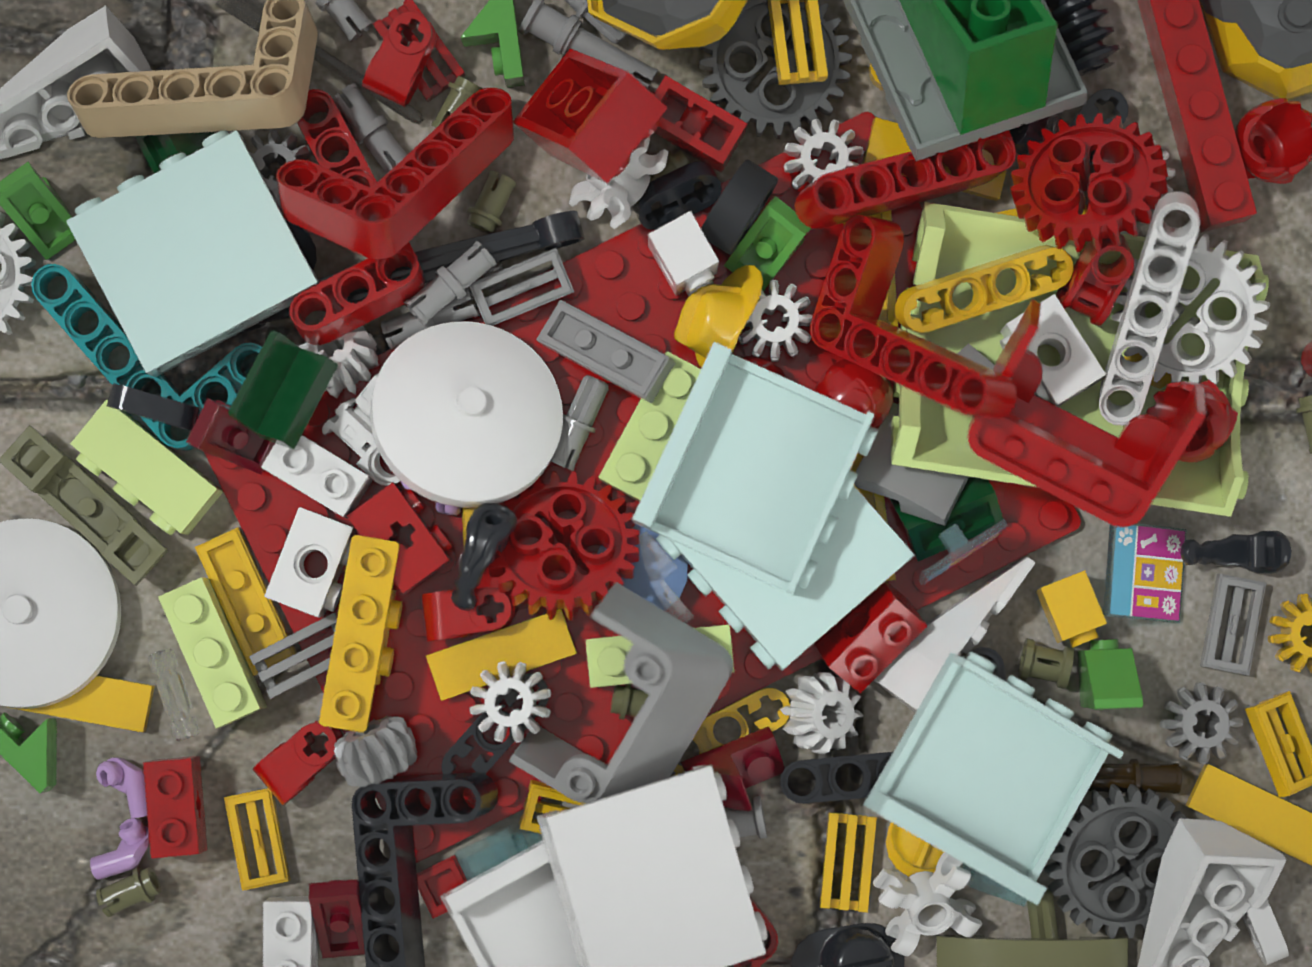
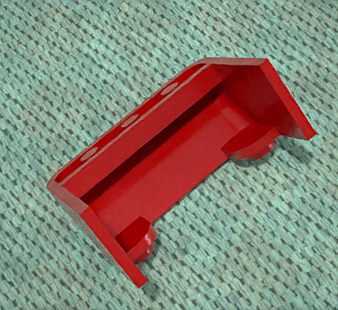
M1032 299L993 368L994 371L1007 376L1013 381L1017 392L1016 404L1006 417L1000 419L973 415L968 429L969 446L977 456L1113 526H1132L1143 518L1206 416L1204 388L1195 384L1172 423L1150 414L1138 415L1125 425L1119 437L1034 395L1042 381L1043 367L1040 359L1027 349L1039 329L1041 304Z

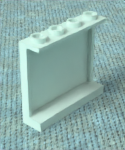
M223 130L209 136L202 142L204 148L189 156H186L185 153H179L169 157L159 165L161 171L145 179L143 175H138L124 181L117 187L119 193L104 201L99 197L86 201L75 209L76 216L66 220L145 372L153 377L165 373L289 307L298 294L320 283L250 155L244 138L237 130L230 134L228 131Z
M714 342L632 518L633 522L793 595L797 585L804 589L807 588L818 563L809 559L817 541L825 545L827 544L838 520L837 517L830 515L836 498L839 497L847 500L858 474L851 471L850 468L857 453L867 456L878 429L871 427L870 424L875 414L867 412V415L737 357L732 354L731 349Z
M854 485L847 500L839 497L836 498L830 515L837 517L838 520L827 544L825 545L819 541L815 544L809 559L818 563L807 588L804 589L797 585L793 595L662 535L656 538L657 542L673 560L681 555L693 568L687 576L705 597L710 592H713L725 605L718 612L737 633L742 628H745L756 643L750 649L768 669L776 664L781 671L914 556L913 552Z
M950 652L863 805L1038 905L1047 889L1036 882L1107 755L1111 754L1121 759L1124 752L1109 744L1113 735L1088 721L1084 728L1070 721L1074 712L1050 698H1048L1045 705L1031 698L1035 689L1011 675H1009L1006 682L994 676L992 673L996 666L973 652L969 653L967 659Z

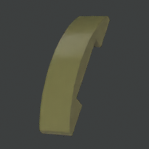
M29 425L0 457V463L29 490L37 493L101 552L100 554L133 585L137 586L169 551L118 500L34 427Z
M936 935V967H1128V938H985L984 935H974L972 938H968L962 935Z

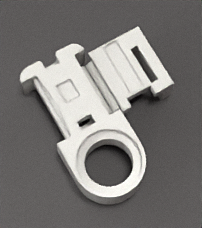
M378 373L356 399L352 398L339 405L335 411L336 415L324 424L322 432L324 435L334 432L361 457L356 465L375 482L388 486L392 482L396 484L401 480L396 475L385 472L381 467V454L372 433L370 407Z

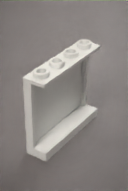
M712 766L692 767L693 770L564 811H552L537 816L580 967H727L766 954L763 940L767 939L766 926L760 913L753 910L749 894L754 891L752 878L745 865L740 866L735 847L740 846L738 830L733 820L726 818L722 801L726 800V789L718 772L713 773Z
M544 840L537 842L440 896L477 967H580Z

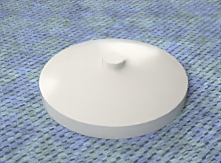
M463 321L442 323L428 327L406 339L391 353L375 383L371 399L370 419L377 448L385 463L399 480L430 500L455 507L471 508L488 503L498 504L509 500L525 491L543 474L555 453L561 437L563 408L560 392L551 371L530 346L513 334L500 328L477 322Z
M7 520L0 522V706L17 709L45 707L63 701L82 690L99 674L107 663L115 647L120 630V593L114 574L107 561L90 542L76 532L46 520Z

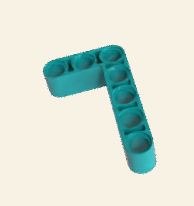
M57 264L44 265L33 275L31 286L35 298L112 385L115 383L141 390L145 383L157 381L161 387V397L200 408L199 415L206 403L207 392L215 385H224L228 391L226 404L232 405L246 379L241 370L242 361L250 354H259L262 349L260 345L251 342L237 346L188 390L181 394L164 373L153 377L145 372L122 326L77 275ZM64 276L68 285L66 293L59 299H50L47 292L48 284L53 278ZM87 311H95L99 319L97 328L90 334L82 335L78 329L79 318ZM118 346H126L130 353L128 364L121 370H113L109 364L110 353ZM141 417L167 446L182 451L196 448L186 442L187 438L183 441L174 440L171 435V425Z

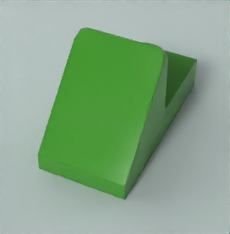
M489 0L462 34V44L464 47L500 43V47L491 48L495 76L504 75L507 88L525 86L514 0Z
M26 162L0 181V206L46 260L76 240L66 220L74 216L45 177H41L29 162Z
M775 196L765 207L724 266L731 272L745 265L756 266L762 273V290L764 292L769 286L770 281L777 276L804 242V237L811 228L804 225L799 220L796 212Z
M4 712L0 716V755L40 794L50 791L57 784L56 718L46 719L24 740L21 737L25 732L23 727L13 717Z

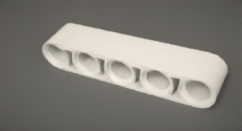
M1174 191L1165 194L1155 206L1105 368L1106 375L1101 381L1099 409L1104 419L1113 425L1124 426L1142 412L1199 231L1197 203L1190 195L1184 192ZM1180 209L1187 212L1191 218L1183 227L1172 228L1163 221L1165 214L1171 210ZM1165 255L1171 257L1176 262V265L1169 272L1158 273L1152 270L1149 263L1155 257ZM1144 301H1153L1162 308L1158 315L1151 318L1140 316L1135 309ZM1139 346L1144 348L1148 354L1141 361L1130 362L1122 356V352L1127 347ZM1124 390L1129 392L1134 398L1129 404L1120 406L1113 404L1108 397L1114 391Z

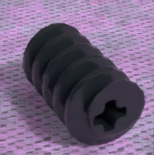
M1045 0L1048 7L1056 8L1051 12L1052 17L1057 25H1062L1059 28V32L1064 42L1068 43L1066 47L1080 76L1106 69L1114 64V62H1109L1108 57L1120 49L1119 45L1104 44L1103 42L1104 38L1114 32V28L1098 26V21L1109 14L1108 9L1093 8L1092 4L1097 0Z

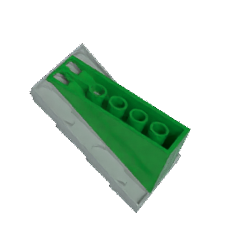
M843 0L861 36V44L886 93L885 99L916 161L936 155L937 152L942 153L978 141L979 138L984 139L1021 126V124H1028L1061 113L1065 109L1070 110L1086 104L1088 92L1045 0Z

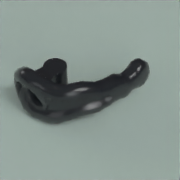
M488 503L479 506L472 513L466 527L464 550L459 559V575L455 579L456 590L453 591L451 600L457 608L469 611L476 606L477 598L474 589L480 585L482 575L493 563L496 552L502 553L505 550L511 533L517 527V516L511 509L499 504Z
M1261 531L1253 535L1232 534L1221 540L1205 541L1202 544H1199L1195 539L1185 540L1180 550L1181 558L1186 565H1195L1197 563L1202 565L1213 563L1220 566L1235 565L1261 574L1282 572L1288 566L1292 553L1289 539L1280 531Z

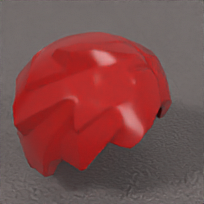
M1287 98L1266 101L1249 110L1240 119L1236 126L1235 134L1248 179L1257 178L1264 182L1277 184L1290 183L1295 175L1312 160V113L1301 108V102L1288 101Z
M842 359L830 366L821 376L815 387V392L867 415V412L875 414L870 424L873 428L885 421L893 405V389L889 379L846 359Z
M1211 380L1201 383L1186 381L1168 383L1166 389L1158 391L1153 395L1156 404L1146 410V414L1157 416L1172 423L1195 384L1204 388L1206 416L1178 461L1199 462L1209 459L1216 452L1215 450L1225 443L1234 429L1238 412L1230 406V402L1224 392L1220 391Z

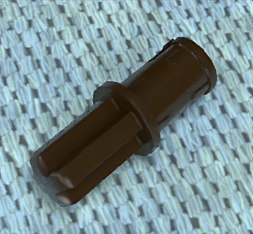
M1131 759L1128 764L1103 763L1088 790L1096 789L1097 792H1109L1110 785L1115 784L1121 792H1127L1130 784H1134L1140 792L1144 793L1150 788L1155 792L1179 794L1182 787V771L1179 763L1139 764L1137 759Z

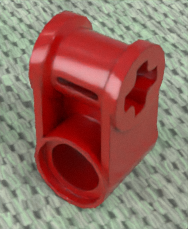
M409 11L403 12L394 18L379 50L373 56L362 81L363 88L404 108L407 107L418 88L423 70L435 48L437 40L434 27L420 13ZM417 24H419L418 30L424 35L420 43L412 41L409 47H407L408 40L402 36L403 31L406 28L414 30Z
M1119 233L1121 245L1116 246L1110 238L1103 239L1101 251H1096L1092 241L1087 242L1073 266L1071 279L1065 286L1058 289L1056 294L1064 309L1068 307L1089 317L1090 323L1097 327L1101 326L1110 315L1118 295L1134 270V258L1125 237L1121 233ZM1114 250L1121 253L1120 257L1113 263L1103 264L1099 262V258L1108 251Z
M498 588L474 589L477 603L469 611L459 609L454 605L451 600L454 590L421 594L427 642L468 637L474 633L497 631L506 628L512 623L516 615V606L512 605L511 595L508 592L500 593ZM492 595L495 602L504 604V612L497 614V622L492 623L490 616L482 615L481 606L488 605L489 596Z
M319 721L310 723L302 727L289 740L271 751L252 770L279 802L285 805L315 779V776L336 758L334 745L338 739L344 737L343 733L339 728L322 726ZM312 733L316 736L322 733L327 735L329 740L326 741L324 746L328 752L324 750L314 752L310 746L315 741L311 735Z

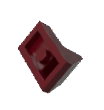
M207 399L186 442L202 451L261 475L264 470L261 466L275 443L260 438L230 417L228 414L230 405L219 400Z
M769 726L681 762L684 773L693 770L692 767L712 766L713 773L718 772L726 789V800L722 801L723 807L742 811L752 810L746 788L778 776L785 769L775 737Z
M331 880L328 882L309 883V902L322 958L365 955L358 880Z

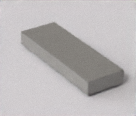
M562 300L559 301L536 339L548 349L652 404L670 370L676 364L670 357Z

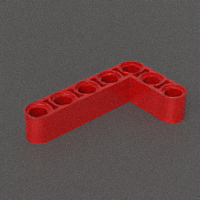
M499 88L478 90L372 188L311 161L293 160L285 163L277 171L278 190L284 218L290 223L371 259L392 257L511 145L514 140L511 96L508 92Z
M309 90L305 112L297 124L318 165L372 188L377 181L334 100L323 90ZM315 113H328L322 122L316 124L308 122ZM345 150L349 152L346 158L340 162L328 161L329 157L336 151ZM408 242L392 257L385 259H371L367 257V259L304 290L291 303V320L306 342L312 345L330 343L404 305L407 299L413 297L424 287V273L413 248ZM408 267L412 269L410 275L404 280L393 281L390 279L392 272L397 268ZM360 288L369 290L367 297L363 301L358 303L347 301L350 293ZM317 310L326 312L324 319L320 323L315 325L305 324V319L311 312Z
M1008 130L984 139L979 138L978 141L942 153L937 152L936 155L918 161L915 160L912 151L829 172L817 178L799 193L795 201V211L799 220L804 225L813 229H822L844 223L855 215L871 216L968 190L990 182L1009 169L1015 162V145ZM982 150H986L991 154L994 165L989 164L985 160ZM942 163L949 168L951 175L945 171ZM902 173L908 177L911 186L904 181ZM860 183L867 187L871 197L863 192ZM818 194L827 199L830 208L825 207L821 203Z
M855 215L848 219L842 228L811 320L810 333L814 343L828 352L962 414L995 419L1006 417L1013 410L1017 398L1016 387L1010 378L879 319L903 250V231L895 222L865 215Z

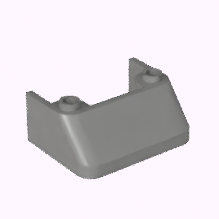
M617 582L597 606L591 618L633 642L624 660V670L628 679L635 686L647 692L649 696L607 766L542 727L537 734L530 731L509 760V762L555 790L580 803H589L669 778L733 670L732 658L722 645Z

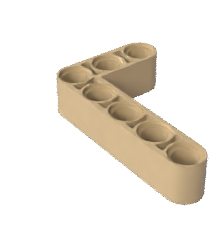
M266 0L253 65L91 74L82 76L74 81L67 92V99L85 132L97 138L289 127L303 117L306 109L318 37L317 27L305 0Z

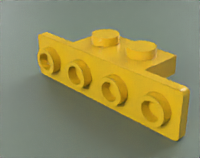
M354 535L351 538L319 723L322 726L356 732H365L368 729L375 685L380 684L381 676L389 677L392 668L394 649L387 647L390 629H398L402 612V601L395 600L396 590H392L400 548L397 542Z

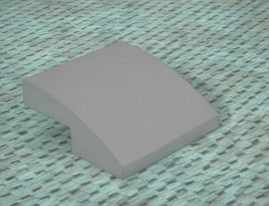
M893 403L887 418L878 429L867 456L863 457L856 471L858 476L855 480V487L898 500L901 512L946 525L969 476L891 465V421L893 416L899 417V404Z

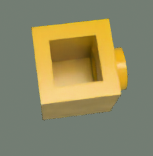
M1085 570L1036 590L1057 644L1069 639L1072 648L1098 638L1099 636L1095 628L1107 624Z

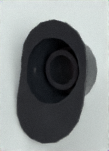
M858 923L823 929L809 934L798 944L792 957V967H904L905 956L891 950V946L896 941V938L886 935L885 927L876 923Z

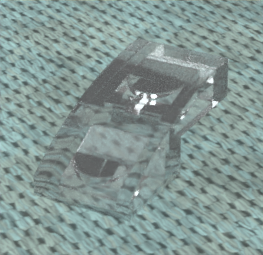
M646 530L639 536L644 565L650 582L666 612L687 624L694 618L693 614L664 581L678 567Z

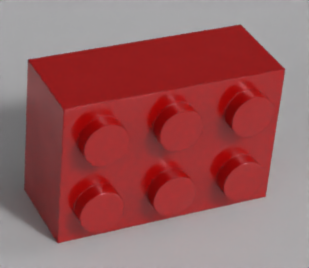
M570 48L515 117L513 123L550 156L608 184L613 177L618 176L625 170L629 164L630 155L640 142L655 132L660 122L659 118L666 111L667 107L628 71Z

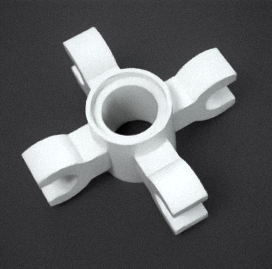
M650 137L642 140L630 155L629 164L621 174L613 177L608 184L587 174V181L577 183L573 187L569 204L575 206L580 201H590L591 204L587 215L589 220L598 219L602 216L604 209L607 208L612 216L610 226L613 229L617 228L630 218V207L646 191L650 182L649 175L657 174L665 168L668 151L663 149L656 155H648L645 152L648 150Z
M944 852L938 860L934 873L922 871L911 875L906 880L890 869L884 868L873 881V885L884 890L878 898L879 902L889 908L901 907L905 909L901 916L894 917L885 929L886 935L896 938V941L891 946L893 952L908 957L916 949L921 934L927 936L937 935L951 927L960 935L972 938L982 926L981 920L970 916L976 909L975 904L963 898H958L957 900L950 898L955 890L962 889L970 880V871L959 867L963 862Z

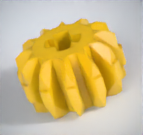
M1299 594L1297 597V607L1290 601H1283L1280 604L1281 610L1287 617L1286 619L1279 616H1271L1269 622L1273 626L1281 628V633L1269 635L1268 642L1275 644L1283 643L1284 646L1275 655L1278 661L1287 660L1292 656L1290 663L1292 671L1301 672L1305 664H1307V668L1312 674V641H1307L1304 644L1303 641L1307 637L1300 635L1302 626H1312V601L1308 594Z

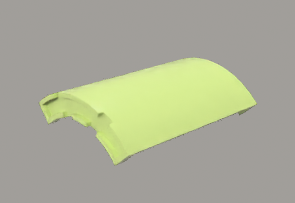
M924 202L912 261L917 262L913 284L920 285L1037 246L1049 245L1057 247L1055 238L1052 236L1049 240L1041 242L1037 230L1027 231L1024 218L1019 219L1016 216ZM1122 234L1129 245L1133 258L1139 260L1146 237ZM1069 240L1062 249L1070 255L1074 266L1081 252H1076L1074 241ZM1114 250L1108 251L1099 258V262L1103 264L1113 263L1120 257L1121 253ZM1226 250L1225 255L1231 258L1237 252ZM1244 253L1239 266L1242 270L1249 266H1257V270L1249 280L1251 284H1266V288L1255 295L1256 300L1265 301L1269 286L1268 275L1263 274L1258 255ZM1047 258V265L1036 270L1026 269L1030 276L1043 274L1051 277L1050 272L1053 268L1057 267V261ZM1187 266L1181 287L1190 290L1196 289L1200 283L1199 273L1191 266ZM1006 268L997 275L996 288L1002 295L1010 293L1015 287L1016 275L1012 269ZM1213 278L1189 305L1186 306L1180 302L1185 310L1167 330L1164 344H1168L1192 317L1201 320L1196 312L1220 285V281L1217 278ZM967 282L957 285L952 294L954 305L958 309H963L972 302L973 289L971 285ZM1123 287V289L1121 290V292L1128 291L1126 287ZM1058 289L930 332L920 333L905 328L902 325L900 329L956 354L969 343L995 365L1003 351L1000 340L1004 339L1000 331L1005 324L1024 313L1032 299L1040 303L1053 294L1056 295ZM1227 297L1214 299L1212 309L1219 319L1228 321L1236 317L1237 309L1232 300ZM917 299V308L911 310L910 314L922 320V312L933 307L943 308L939 301L927 304ZM1115 302L1110 315L1099 327L1091 324L1089 317L1067 307L1065 309L1066 313L1105 372L1120 323L1112 320L1111 316L1118 311L1124 310V305ZM1155 302L1147 303L1145 307L1146 318L1154 317L1160 313L1162 308L1159 304ZM1187 333L1182 336L1181 345L1187 354L1199 356L1204 353L1205 344L1200 336L1194 333ZM1041 345L1037 348V356L1041 363L1050 367L1059 365L1060 354L1055 347ZM1129 347L1122 352L1123 357H1125L1124 353ZM1236 359L1233 360L1237 373L1232 378L1222 369L1219 370L1217 387L1220 391L1224 392L1230 402V406L1238 412L1237 421L1230 436L1219 449L1215 450L1216 452L1209 459L1199 462L1178 461L1151 505L1231 517L1237 499L1245 497L1248 487V472L1243 471L1240 415L1241 407L1245 405L1247 400L1249 383L1247 379H1244V363ZM1202 375L1201 382L1207 381L1206 375ZM1183 377L1181 382H1190L1189 377ZM1102 379L1059 406L1061 409L1116 437H1119L1125 425H1113L1107 422L1101 415L1099 395ZM894 382L893 397H898L900 400L899 417L893 416L891 421V465L1037 487L984 460L971 450L968 443V429L973 415L962 414ZM1149 386L1140 415L1146 414V410L1156 404L1153 395L1158 391L1166 389V386L1162 389ZM1124 390L1114 391L1108 397L1113 404L1120 406L1129 404L1134 398L1129 392Z

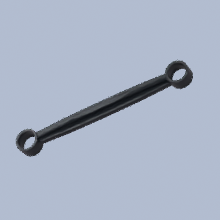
M574 210L540 218L531 225L416 251L415 254L423 270L425 284H427L436 277L434 272L441 266L447 268L470 249L476 241L482 244L483 248L498 263L537 250L549 251L554 248L567 247L583 241L585 237L578 211ZM408 267L397 268L392 272L390 279L393 281L404 280L410 275L412 269ZM336 274L319 278V281L322 282ZM361 288L354 290L350 293L347 301L350 303L363 301L367 297L369 290ZM290 306L238 334L263 327L267 322L291 317Z

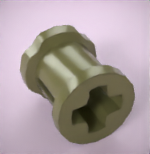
M1026 638L1019 660L1018 679L1026 681L1028 677L1056 682L1058 688L1066 689L1073 666L1074 648L1066 646L1063 650L1044 647L1035 645L1033 639Z

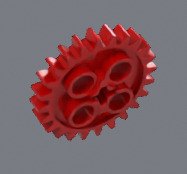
M1098 113L1093 123L1086 124L1083 115L1079 114L1076 119V126L1069 127L1061 119L1058 121L1059 132L1054 134L1045 128L1041 130L1043 143L1030 140L1027 142L1029 155H1018L1019 169L1011 172L1014 186L1010 187L1018 218H1024L1027 231L1037 230L1041 242H1045L1054 236L1057 249L1061 250L1069 240L1074 241L1076 252H1081L1085 242L1092 241L1096 251H1101L1103 239L1110 238L1116 246L1121 245L1119 233L1126 231L1128 234L1136 237L1138 235L1136 222L1150 224L1152 219L1151 209H1155L1159 199H1161V195L1168 193L1166 181L1168 171L1166 160L1163 159L1161 146L1154 145L1152 133L1147 132L1140 135L1137 122H1133L1123 129L1122 119L1119 115L1110 124H1104L1102 113ZM1096 150L1095 156H1093L1095 173H1090L1089 161L1091 152ZM1087 190H1088V198H1089L1088 210H1087V213H1086V214H1083V215H1082L1083 210H1085V205H1086V201H1085V197H1084V192H1083V191H1087Z
M552 471L550 483L543 484L541 479L538 478L533 483V489L529 491L526 489L518 494L516 500L511 498L501 502L502 506L511 509L516 514L518 521L517 527L509 537L505 550L502 553L497 551L493 563L489 566L490 577H500L497 581L498 591L504 593L513 589L511 600L514 606L527 599L530 615H534L541 606L547 607L548 620H553L557 609H564L568 620H573L575 607L579 606L582 607L588 616H591L592 602L597 600L601 603L616 582L624 586L622 578L633 579L634 566L631 563L639 562V548L635 545L640 543V532L637 529H632L635 526L632 519L634 513H624L626 510V499L621 497L611 501V485L603 487L600 491L595 490L594 476L588 478L584 485L578 484L576 471L571 472L567 482H561L557 472ZM571 510L578 514L572 519H562L557 516L560 512ZM543 515L549 522L550 527L536 516ZM553 534L555 535L556 540L559 542V543H557V544H555V545H554V537H553ZM525 536H534L540 539L533 545H523L518 542ZM570 544H571V555L569 554V551H568V549L566 548V547L569 546ZM591 545H601L606 548L600 554H591L585 549ZM575 563L589 574L582 575L576 568ZM557 570L568 574L562 580H551L546 577L548 573Z

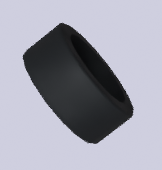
M746 159L735 172L703 223L701 230L707 241L731 255L767 203L777 185L778 178L749 159Z

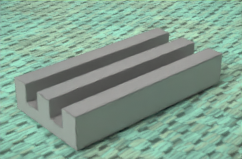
M556 248L479 279L469 286L484 323L491 326L574 292ZM548 261L552 262L553 270L484 298L481 289ZM556 278L559 279L561 287L491 315L489 306Z
M1217 574L1201 656V667L1249 676L1265 594V582ZM1230 585L1234 586L1223 647L1220 660H1216L1214 658L1227 588ZM1250 589L1252 594L1239 664L1232 663L1244 590Z
M336 613L249 656L267 689L266 691L270 699L328 670L330 658L276 685L273 676L332 647L334 634L269 668L264 660L330 626L335 633L338 617Z

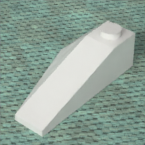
M106 5L67 29L0 88V160L39 149L42 142L66 135L69 136L70 140L85 136V130L67 99L69 87L75 80L91 74L152 71L135 38Z
M1029 557L1020 559L927 622V627L887 666L874 682L916 713L950 652L961 656L963 652L967 654L980 642L990 625L987 622L992 614L996 616L1005 607L1035 565V562Z
M1179 818L1162 855L1138 967H1209L1210 963L1207 957L1223 939L1231 942L1240 930L1236 923L1251 906L1259 909L1267 900L1287 859L1279 851L1222 821Z

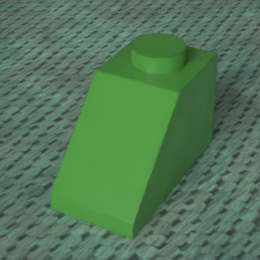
M1118 639L1091 640L1090 650H1077L1080 707L1090 709L1143 707V697L1132 648H1119Z

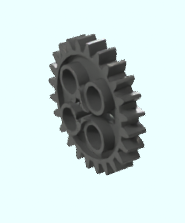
M750 0L751 2L745 5L734 25L720 40L701 47V50L712 55V57L702 59L699 62V69L712 71L713 73L702 80L703 88L717 87V91L710 98V102L715 105L725 102L727 104L725 111L732 115L737 113L741 116L740 119L746 122L747 125L750 121L756 123L757 137L762 136L766 126L773 127L776 139H780L783 126L789 125L793 133L798 127H801L800 121L805 120L811 126L812 120L818 119L815 113L817 110L830 116L833 108L827 99L842 100L844 92L835 83L849 82L851 74L840 69L839 66L851 63L852 54L839 52L840 48L848 44L849 36L834 35V32L840 26L841 19L834 18L829 21L824 19L829 7L827 3L819 6L828 71L826 81L782 85L788 90L790 98L784 104L773 105L766 100L764 90L770 85L779 84L777 68L775 66L752 93L746 91L747 85L765 70L768 60L767 54L775 58L773 39L767 37L761 29L762 24L770 19L768 1ZM799 2L803 32L805 33V48L811 51L805 2ZM788 3L781 4L783 23L787 29L785 34L787 46L793 36ZM793 46L787 52L790 73L797 72ZM737 53H747L754 59L755 67L750 72L738 73L732 69L729 60Z
M1115 784L1110 785L1108 798L1104 799L1094 789L1091 793L1093 804L1086 806L1081 801L1077 808L1079 813L1072 817L1059 840V845L1055 847L1050 856L1056 862L1045 866L1044 871L1049 878L1056 879L1048 885V888L1054 896H1061L1056 903L1063 912L1071 910L1069 917L1077 926L1086 920V927L1095 935L1103 925L1104 932L1109 938H1114L1119 927H1122L1129 938H1133L1136 925L1141 924L1146 930L1159 872L1158 869L1153 873H1146V867L1152 859L1162 857L1179 818L1187 819V817L1181 811L1173 812L1175 805L1168 798H1164L1159 802V795L1150 788L1141 798V792L1134 784H1130L1125 796L1122 795L1120 789ZM1137 821L1135 831L1131 835L1119 837V831L1125 823ZM1155 835V841L1149 842L1151 836ZM1099 850L1098 857L1092 864L1080 865L1082 856L1086 852ZM1124 856L1127 863L1120 867L1117 860ZM1095 881L1093 887H1088L1089 882ZM1125 886L1124 894L1119 899L1107 901L1109 892L1113 888Z

